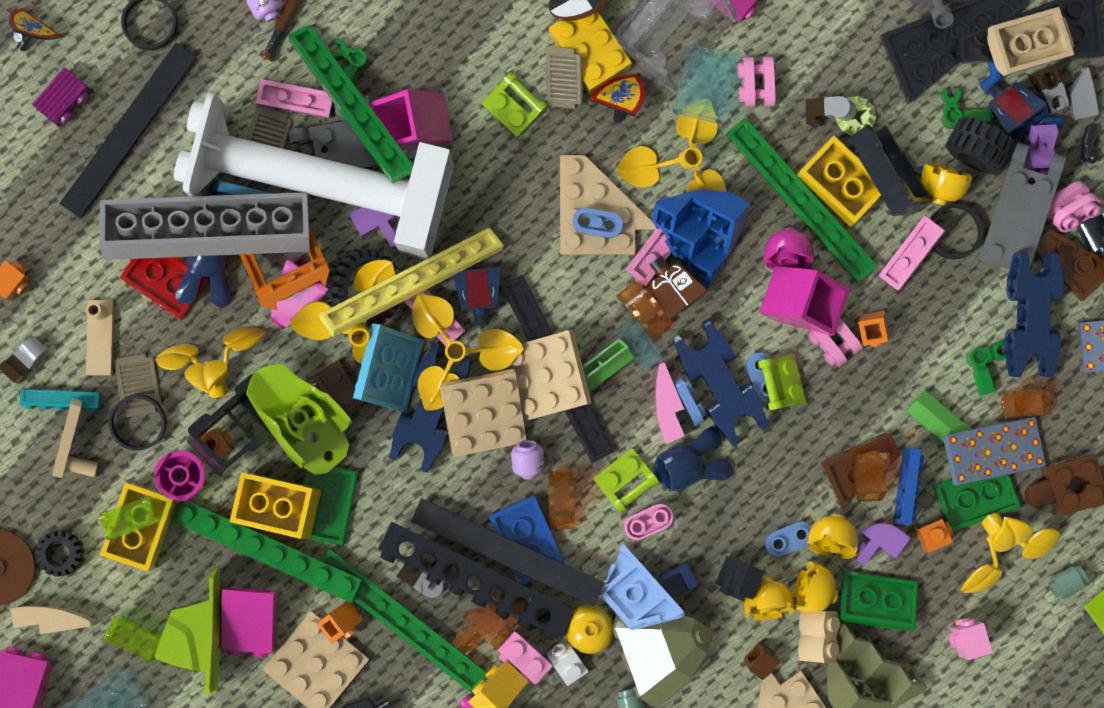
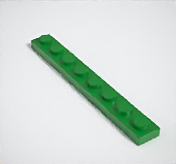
M309 24L289 34V42L391 183L411 174L413 169L412 163Z
M745 117L726 133L727 138L857 284L877 267L872 259Z
M189 500L179 501L170 520L350 603L354 602L363 582V579L244 525L232 523L229 518Z
M331 548L327 551L321 561L363 579L354 600L470 693L474 694L472 692L474 687L486 678L485 674L487 672Z

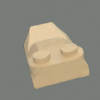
M1059 7L988 28V45L995 67L1003 76L1012 75L1016 72L1074 55L1073 39L1066 18L1062 16Z

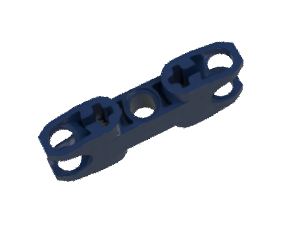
M1014 253L1007 276L1006 291L1010 301H1017L1016 329H1008L1004 337V354L1007 371L1011 377L1022 376L1026 361L1031 355H1034L1037 359L1040 376L1053 377L1060 355L1061 337L1057 329H1050L1051 301H1060L1063 295L1064 279L1059 254L1046 253L1041 270L1036 275L1030 270L1027 253Z
M707 319L702 322L708 339L703 349L697 351L690 349L679 335L673 338L672 341L677 350L680 364L690 382L693 383L703 378L707 387H710V392L715 402L705 408L715 427L734 447L739 444L734 429L735 420L739 416H751L762 430L770 426L766 419L762 402L752 385L748 383L739 388L726 366L727 363L736 359L726 338Z
M433 343L427 355L420 363L412 384L413 387L418 388L419 376L425 369L431 366H438L439 344ZM465 355L459 367L449 373L457 375L460 380L467 379L472 357ZM420 397L413 416L402 412L393 432L389 459L396 461L405 445L416 443L424 451L421 471L428 473L433 462L442 451L448 435L446 428L438 426L444 407L427 411L424 409Z

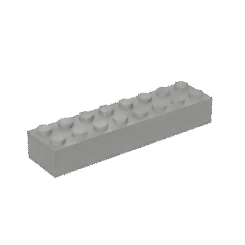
M307 192L100 200V249L103 260L310 252Z

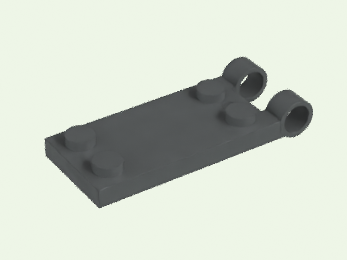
M347 121L309 128H296L288 131L290 144L292 145L313 141L316 157L364 169L379 166ZM327 147L328 152L322 153L321 149ZM416 149L402 150L409 161L415 160Z
M1017 142L979 259L980 261L1010 269L1014 253H1027L1029 266L1031 267L1067 158L1066 156L1054 153L1048 174L1046 175L1023 168L1029 146ZM1031 177L1035 179V184L1033 185L1028 183V179Z

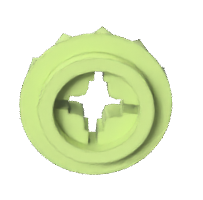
M859 96L848 97L847 99L856 105V112L865 111L860 117V123L856 119L849 121L836 119L840 129L846 134L853 136L867 124L873 127L876 119L875 107L872 106L868 99Z

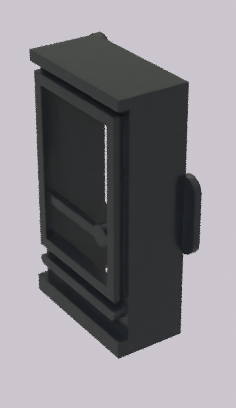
M867 124L847 139L849 145L855 146V153L860 154L858 156L859 160L890 211H893L891 213L892 216L913 215L933 201L917 176L919 170L907 151L901 150L887 126H884L875 133L873 128Z
M250 374L235 388L236 394L211 416L203 414L188 428L189 436L187 443L221 478L249 452L256 451L264 444L271 434L246 394L253 374ZM239 404L264 428L256 437H254L252 431H249L232 414L231 411ZM228 415L246 433V437L251 439V441L224 464L200 437Z

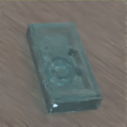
M635 317L614 332L618 339L620 338L629 347L630 352L635 357L634 361L643 373L664 358Z

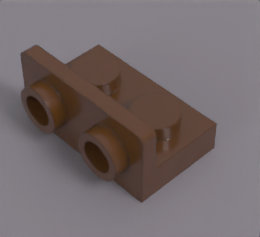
M336 360L318 373L315 372L311 375L314 379L311 382L312 386L321 392L327 393L346 414L365 403L362 400L353 398L355 384L339 360Z

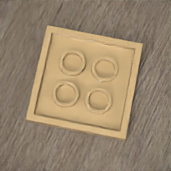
M573 330L563 331L522 344L523 351L509 366V369H514L516 373L523 421L592 403Z
M514 369L439 384L453 458L516 445L520 441L526 440Z
M310 611L263 668V671L307 708H330L370 658L343 636L331 644L317 625L322 618L313 611Z

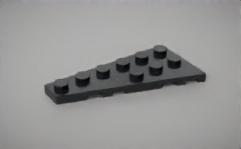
M969 0L950 8L954 20L947 28L936 27L932 15L881 34V41L907 104L912 102L958 63L957 38L1015 16L1029 4L1028 1Z
M1053 0L993 24L997 25L1059 7L1062 16L1066 18L1074 43V55L1060 60L1104 57L1100 0ZM993 25L956 39L958 64L994 63L987 40L988 28Z

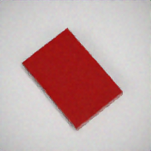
M178 257L132 259L119 277L181 321L210 281L207 277H201L195 300L191 304H181L176 299V291L187 272V263Z

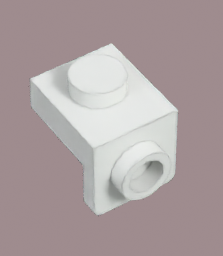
M568 640L556 644L546 653L567 686L588 673V670Z

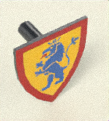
M22 8L10 13L8 18L12 30L16 32L13 38L18 42L16 47L21 51H26L32 38L55 40L61 37L60 34Z
M638 74L621 76L601 85L590 97L589 101L614 109L613 120L620 123L623 121L624 113L635 117L640 110L645 97L644 85Z

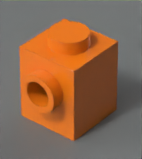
M5 260L0 266V295L9 301H13L17 295H22L29 286L27 282L30 277L25 274L27 269L17 261H14L12 264Z
M885 311L860 315L858 323L863 346L870 345L871 347H876L888 342L890 334Z
M217 427L200 437L218 457L233 450L230 445L233 443V439L227 430L222 431L221 428ZM197 453V455L199 456V458H200L202 464H208V463Z
M935 519L914 529L924 552L930 553L953 543L951 536H953L952 529L948 522L944 523L943 519Z
M345 601L320 620L317 625L332 644L342 636L347 639L358 631L356 625L364 619L350 602Z

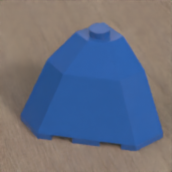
M698 189L658 200L654 206L652 222L657 229L661 228L667 237L665 243L673 256L679 257L682 263L706 284L709 289L738 241L747 221L751 203L730 192Z

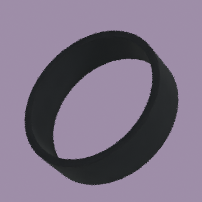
M131 0L124 8L121 16L122 30L127 39L134 46L147 51H155L167 46L174 39L178 29L177 15L172 6L166 0H156L170 8L173 16L172 29L163 41L154 45H142L131 39L126 24L127 17L132 8L146 0Z
M955 203L941 207L930 219L933 221L936 215L945 209L957 208L964 210L975 220L978 237L974 247L963 255H950L940 250L936 245L933 247L932 250L936 254L952 260L961 259L973 253L979 247L983 238V224L978 214L966 205Z
M134 394L122 399L113 407L109 416V430L113 439L120 446L128 450L141 451L152 447L162 438L166 430L167 419L163 407L154 398L143 394ZM143 399L156 407L161 416L162 425L159 436L154 442L145 446H133L119 437L115 429L114 417L118 407L124 401Z

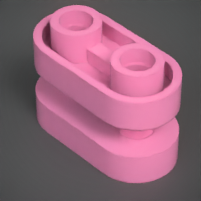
M773 56L762 57V64L754 65L753 57L742 58V63L737 65L738 78L743 79V87H739V102H744V107H755V99H763L764 106H775ZM762 74L763 89H755L754 75Z
M1077 181L1054 194L1047 217L1053 220V224L1061 232L1072 231L1078 225L1097 216L1102 203L1095 194L1090 193L1089 188L1083 182Z
M841 318L835 332L842 341L839 346L827 334L809 330L810 333L807 335L814 346L820 345L825 351L823 357L830 366L836 365L840 367L847 362L844 356L847 351L856 355L863 349L861 343Z
M653 505L629 516L624 522V532L633 540L644 539L668 528L673 521V513L666 505Z

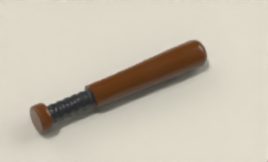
M286 0L274 26L273 35L265 50L260 52V57L270 62L274 61V52L283 34H286L302 0Z

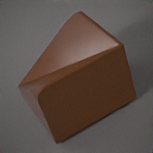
M761 641L744 657L749 671L761 680H764L780 663L775 652Z

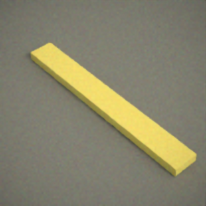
M489 227L320 313L319 319L332 337H335L502 251L504 245Z

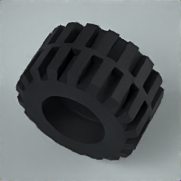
M962 117L959 118L945 147L954 158L963 164L983 173L999 175L1006 167L1016 148V144L1009 135L992 124L976 118Z

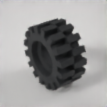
M53 531L43 536V540L38 542L39 548L35 550L38 558L35 559L37 563H40L39 568L45 570L46 574L55 577L66 576L80 568V563L84 560L83 553H85V549H82L83 543L77 539L78 536L75 534H71L69 531ZM59 543L66 545L69 549V558L64 563L55 562L51 556L52 548Z

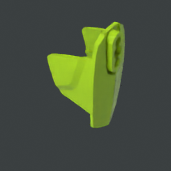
M273 364L255 371L249 382L246 394L271 434L279 442L286 454L300 468L304 467L314 475L328 473L347 455L349 443L343 431L352 423L349 416L327 393L319 391L316 387L298 378L284 364ZM310 432L315 434V442L308 440ZM326 451H329L331 453V458L329 460L324 459V453Z
M220 568L213 569L209 576V600L170 612L155 653L157 660L205 673L204 695L217 693L220 660V647L218 645L220 644L221 629Z

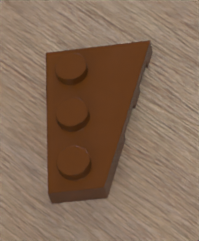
M1051 229L1047 230L1040 237L1035 253L1042 261L1046 253L1059 254L1064 279L1063 283L1080 301H1084L1104 282V259L1100 258L1099 255L1076 245L1075 242Z
M887 431L821 462L840 507L843 509L849 504V501L857 493L863 491L877 475L879 476L901 454L891 432Z

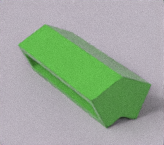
M620 338L583 365L589 392L635 358L630 352L629 347Z
M925 390L914 399L906 410L943 443V436L971 430Z

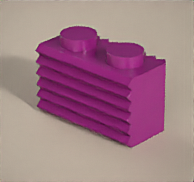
M64 67L32 105L51 122L60 127L61 124L65 125L72 119V112L78 105L82 106L87 102L90 97L88 93L91 89Z

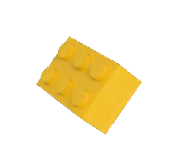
M598 11L583 19L568 22L559 21L549 27V35L557 47L576 48V53L582 54V85L589 95L594 93L601 85L631 69L632 62Z
M835 136L797 174L799 179L850 227L881 196L859 158Z
M241 472L230 522L299 539H310L321 490Z
M125 482L100 556L145 571H153L177 502L166 498L160 492L134 483Z

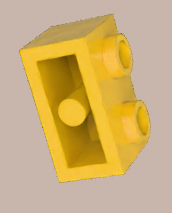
M507 660L499 667L495 664L485 674L488 679L485 682L481 680L474 687L472 692L475 695L470 699L469 703L474 708H507L528 683V680Z

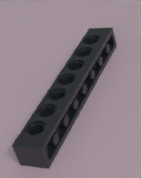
M394 522L389 523L376 550L381 553L380 558L390 563H394L396 560L404 564V570L415 575L419 571L427 575L426 580L439 586L442 582L450 586L448 591L460 597L466 594L472 597V603L483 608L487 604L495 608V614L505 619L511 616L518 620L517 624L528 630L534 627L541 631L540 636L551 641L554 638L561 639L574 613V610ZM401 543L411 545L412 554L405 557L400 554L399 546ZM424 554H431L435 558V564L432 568H427L423 565L422 557ZM448 565H453L457 568L458 574L455 579H450L446 576L445 569ZM471 576L479 578L480 587L478 590H472L469 587L468 579ZM494 587H499L503 592V597L500 601H495L491 597V590ZM517 598L525 601L526 607L523 612H518L514 608V601ZM540 609H544L548 613V620L545 623H540L537 620L536 614Z

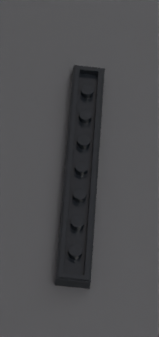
M174 44L61 200L60 205L82 219L197 60L196 56L179 44Z
M523 275L500 286L528 341L553 335ZM589 404L565 410L591 464L614 452Z
M424 498L420 499L411 519V522L591 606H595L605 582Z

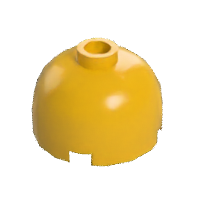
M924 163L921 173V182L932 197V202L940 205H946L947 201L954 202L962 199L967 194L973 176L963 171V174L960 175L955 168L935 163Z
M831 514L830 516L820 518L811 526L807 540L808 548L817 554L830 557L828 554L830 552L841 554L840 559L853 558L856 556L858 548L857 529L841 514Z
M810 561L805 564L810 566L807 571L801 570L792 597L797 598L796 604H794L795 610L813 614L824 611L830 604H834L838 597V590L836 589L834 575L826 567Z
M772 577L761 578L753 600L746 598L745 602H743L744 616L749 619L750 615L754 616V620L782 618V612L788 611L789 615L795 612L790 590L783 583L773 581Z
M589 604L579 605L574 609V613L565 630L566 638L570 645L581 653H599L607 648L614 638L612 630L613 618L605 608L598 604H595V606Z

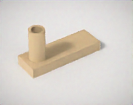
M88 300L86 307V375L113 376L114 301Z
M74 398L71 400L52 476L62 478L64 470L91 477L95 476L98 462L68 456L82 400Z

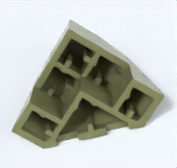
M616 614L612 628L615 638L620 639L624 650L621 655L627 671L633 675L636 684L633 688L636 696L654 708H659L693 677L708 652L713 630L687 616L631 631Z
M843 621L840 623L836 636L839 654L835 663H828L826 670L828 698L833 708H897L926 691L928 687L917 670L909 663L901 664L892 657L895 653L880 641L874 644L867 635V631L860 625Z

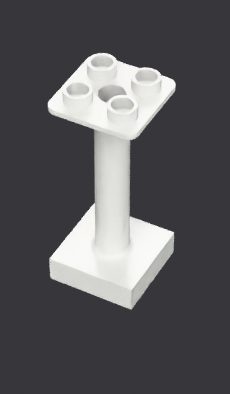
M208 92L204 103L193 102L187 121V130L196 133L192 152L182 150L179 153L174 171V180L183 182V191L188 196H208L211 181L220 172L299 192H307V194L400 216L394 239L399 252L402 255L423 260L431 257L454 168L450 149L419 142L410 180L402 178L391 183L384 173L230 136L226 125L229 109L216 93Z

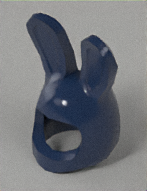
M229 255L187 256V272L177 288V301L181 304H191L196 298L201 277H209L211 301L218 307L227 306L231 301V291L224 272Z
M709 427L701 432L690 445L675 447L661 452L656 457L654 472L658 481L668 491H681L702 479L721 481L729 479L733 470L730 462L720 460L704 464L701 457L704 453L720 444V432L714 427ZM664 465H666L670 478H668L667 474L665 473Z

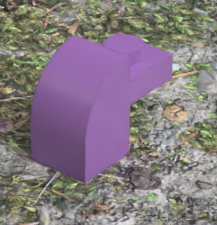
M1056 124L1031 126L1029 135L1024 136V144L1029 146L1025 159L1026 169L1048 174L1055 153L1054 146L1058 135ZM1033 177L1028 179L1029 182L1035 181Z
M360 207L348 214L363 239L381 229L392 249L397 248L394 243L397 226L395 224L389 225V223L397 219L396 215Z
M876 523L869 525L860 532L861 535L867 538V541H861L858 544L857 553L853 560L859 565L865 566L877 548H880L890 557L896 558L911 538L890 524Z

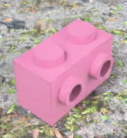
M966 617L956 620V625L950 627L951 633L948 634V639L951 647L956 648L959 657L970 660L993 653L983 622Z
M516 629L498 648V651L501 653L498 657L503 662L507 660L511 665L513 664L520 670L519 673L528 680L527 684L532 681L536 685L553 666Z

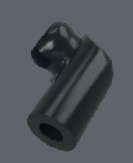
M1091 125L1085 127L1081 139L1080 158L1084 163L1094 164L1099 155L1097 151H1092L1098 129Z

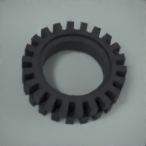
M354 249L345 251L346 254L339 255L338 259L340 261H334L331 265L335 270H330L328 274L329 277H332V281H327L325 287H331L330 292H325L326 298L333 299L328 304L334 307L349 299L348 282L356 268L375 260L392 261L393 259L390 256H384L385 253L376 251L377 249ZM393 263L394 271L398 269L396 263ZM397 304L366 320L367 327H371L372 323H386L385 318H391L394 315L390 310H397L399 305Z

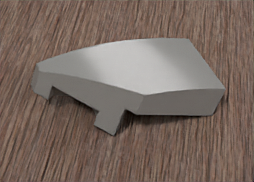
M1088 67L1081 69L1079 77L1067 89L1070 91L1068 94L1071 116L1074 120L1099 114L1095 89Z

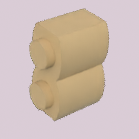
M821 611L813 614L800 613L799 629L801 636L798 644L800 661L836 662L839 654L836 636L840 628L837 611Z

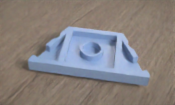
M623 544L619 549L620 553L615 564H612L608 571L607 579L603 581L605 584L600 596L631 631L684 617V611Z

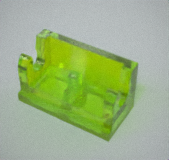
M151 496L101 513L102 515L99 516L106 540H113L160 522Z
M114 616L103 640L148 662H152L161 635L120 616Z

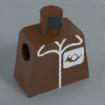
M659 256L649 264L658 275L649 284L668 319L708 290L706 284L679 260L672 266H669L664 258Z

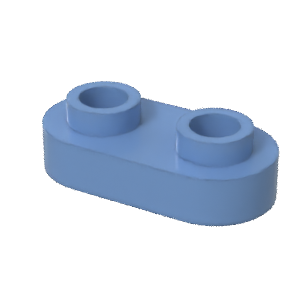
M590 208L579 209L574 214L572 220L575 230L579 233L605 238L616 237L623 227L622 220L616 213ZM587 217L590 221L589 225L583 226L580 223V219ZM607 221L613 222L614 229L607 230L605 223Z
M755 353L748 358L746 369L752 387L760 400L770 402L768 394L763 391V386L766 384L763 371L755 367L756 361L769 359V357L763 353Z
M682 378L677 379L673 384L691 422L696 427L704 423L703 417L706 416V413L700 402L695 404L691 396L695 392L688 380L684 382Z
M796 522L770 533L764 542L766 551L772 556L781 557L809 545L807 540L811 526L805 522ZM801 529L805 531L803 539L797 537V532ZM777 539L782 541L780 549H776L773 545Z

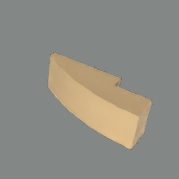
M39 605L11 608L13 628L39 624L40 634L96 625L95 619L65 608Z

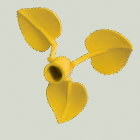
M706 99L695 102L684 109L679 115L676 122L677 133L683 138H689L688 144L690 147L683 150L678 158L656 164L657 156L655 152L648 147L638 146L629 150L616 167V172L626 183L635 187L646 188L658 182L659 172L657 168L679 163L685 169L693 168L696 180L688 184L686 193L698 189L727 192L724 180L716 171L707 169L700 176L698 174L700 169L698 165L702 162V153L696 148L693 141L697 144H706L713 140L718 129L711 101Z
M375 260L363 265L355 274V289L363 292L395 276L393 263L388 260ZM322 301L307 303L291 319L290 327L298 334L312 340L327 339L332 335L319 319V315L332 307ZM366 321L343 332V334H348L349 341L353 345V356L360 364L362 363L370 337Z
M422 293L417 294L412 309L413 323L416 330L426 338H433L440 332L448 344L445 354L449 361L445 371L441 367L431 366L425 369L419 376L418 391L425 410H437L443 407L439 384L460 380L457 375L451 374L449 371L453 362L461 361L466 353L481 352L479 357L481 364L489 370L500 371L510 366L523 351L522 344L513 335L499 329H489L481 333L478 338L480 348H465L461 342L451 341L443 330L448 328L454 319L451 305L440 297Z
M240 327L231 330L223 338L224 344L227 345L224 350V361L212 360L199 363L197 358H195L199 350L192 344L172 346L159 354L155 360L161 368L167 370L180 369L188 365L189 362L194 363L185 370V378L193 386L208 393L210 397L219 398L226 395L229 391L225 377L229 376L227 370L230 350L239 352L249 349L262 340L268 332L256 327Z
M998 513L987 516L983 520L982 525L989 535L986 539L990 545L993 563L992 565L987 564L977 569L960 591L963 593L981 592L991 588L999 581L1002 571L997 568L999 564L996 551L1004 552L1020 544L1025 548L1022 552L1024 558L1036 559L1051 551L1060 540L1061 534L1056 529H1044L1030 538L1033 529L1028 523L1005 517L1003 520Z

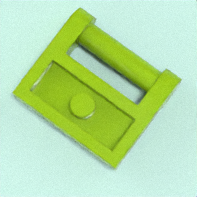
M510 72L481 103L516 138L548 106L544 101H539L517 80V76L513 72ZM509 86L533 108L529 114L505 92Z
M795 354L758 361L759 369L763 371L770 403H768L769 411L806 403Z
M633 448L593 478L620 514L627 510L626 506L652 486L655 488L660 484ZM642 472L646 479L622 498L618 499L615 493Z

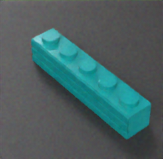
M20 389V405H23L24 409H34V406H40V409L50 410V407H56V410H65V407H70L72 398L82 400L81 408H87V411L97 412V409H101L102 393Z

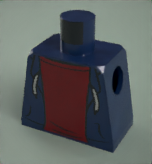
M996 82L988 91L994 98L989 102L991 114L1001 130L1009 135L1013 141H1016L1029 131L1031 126L1037 125L1049 115L1047 104L1017 82L1007 89L1000 82Z
M500 267L463 270L453 275L463 313L473 312L474 326L489 325L488 310H498Z

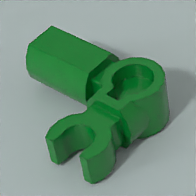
M335 39V43L341 46V50L339 52L329 51L335 59L343 58V61L349 64L343 70L355 85L360 76L359 71L366 69L369 64L368 57L363 50L353 47L347 48L342 40Z
M947 88L942 90L941 99L945 105L943 106L941 121L944 127L954 129L959 118L962 117L976 118L989 124L991 123L990 109L960 111V105L957 104L961 97L960 88H956L955 97L953 98L947 95Z
M1002 341L994 343L991 348L987 346L975 348L966 355L967 364L974 368L972 373L979 396L996 392L990 368H987L986 364L991 363L993 359L995 361L1006 359L1005 355L1001 356L997 352V348L1004 345Z

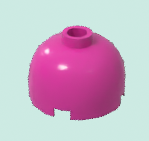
M785 228L771 235L764 248L763 260L764 262L766 261V267L773 271L775 266L810 269L814 263L813 244L802 232L797 231L795 228Z
M184 450L165 454L157 462L154 470L155 484L158 491L166 498L176 502L188 501L196 497L203 489L206 481L205 468L200 459L193 453Z

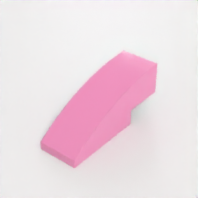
M664 362L658 366L655 405L659 429L664 444L684 437L675 414L683 410L684 407Z

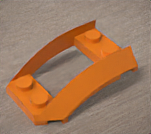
M310 226V252L308 254L311 261L269 283L255 254H239L261 306L279 311L276 303L289 299L294 293L312 287L319 280H321L325 287L330 270Z

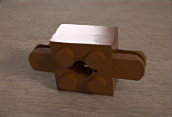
M1096 454L1084 455L1040 467L1044 481L1032 483L1025 489L1027 503L1034 507L1051 504L1054 516H1063L1104 505V465L1099 466Z

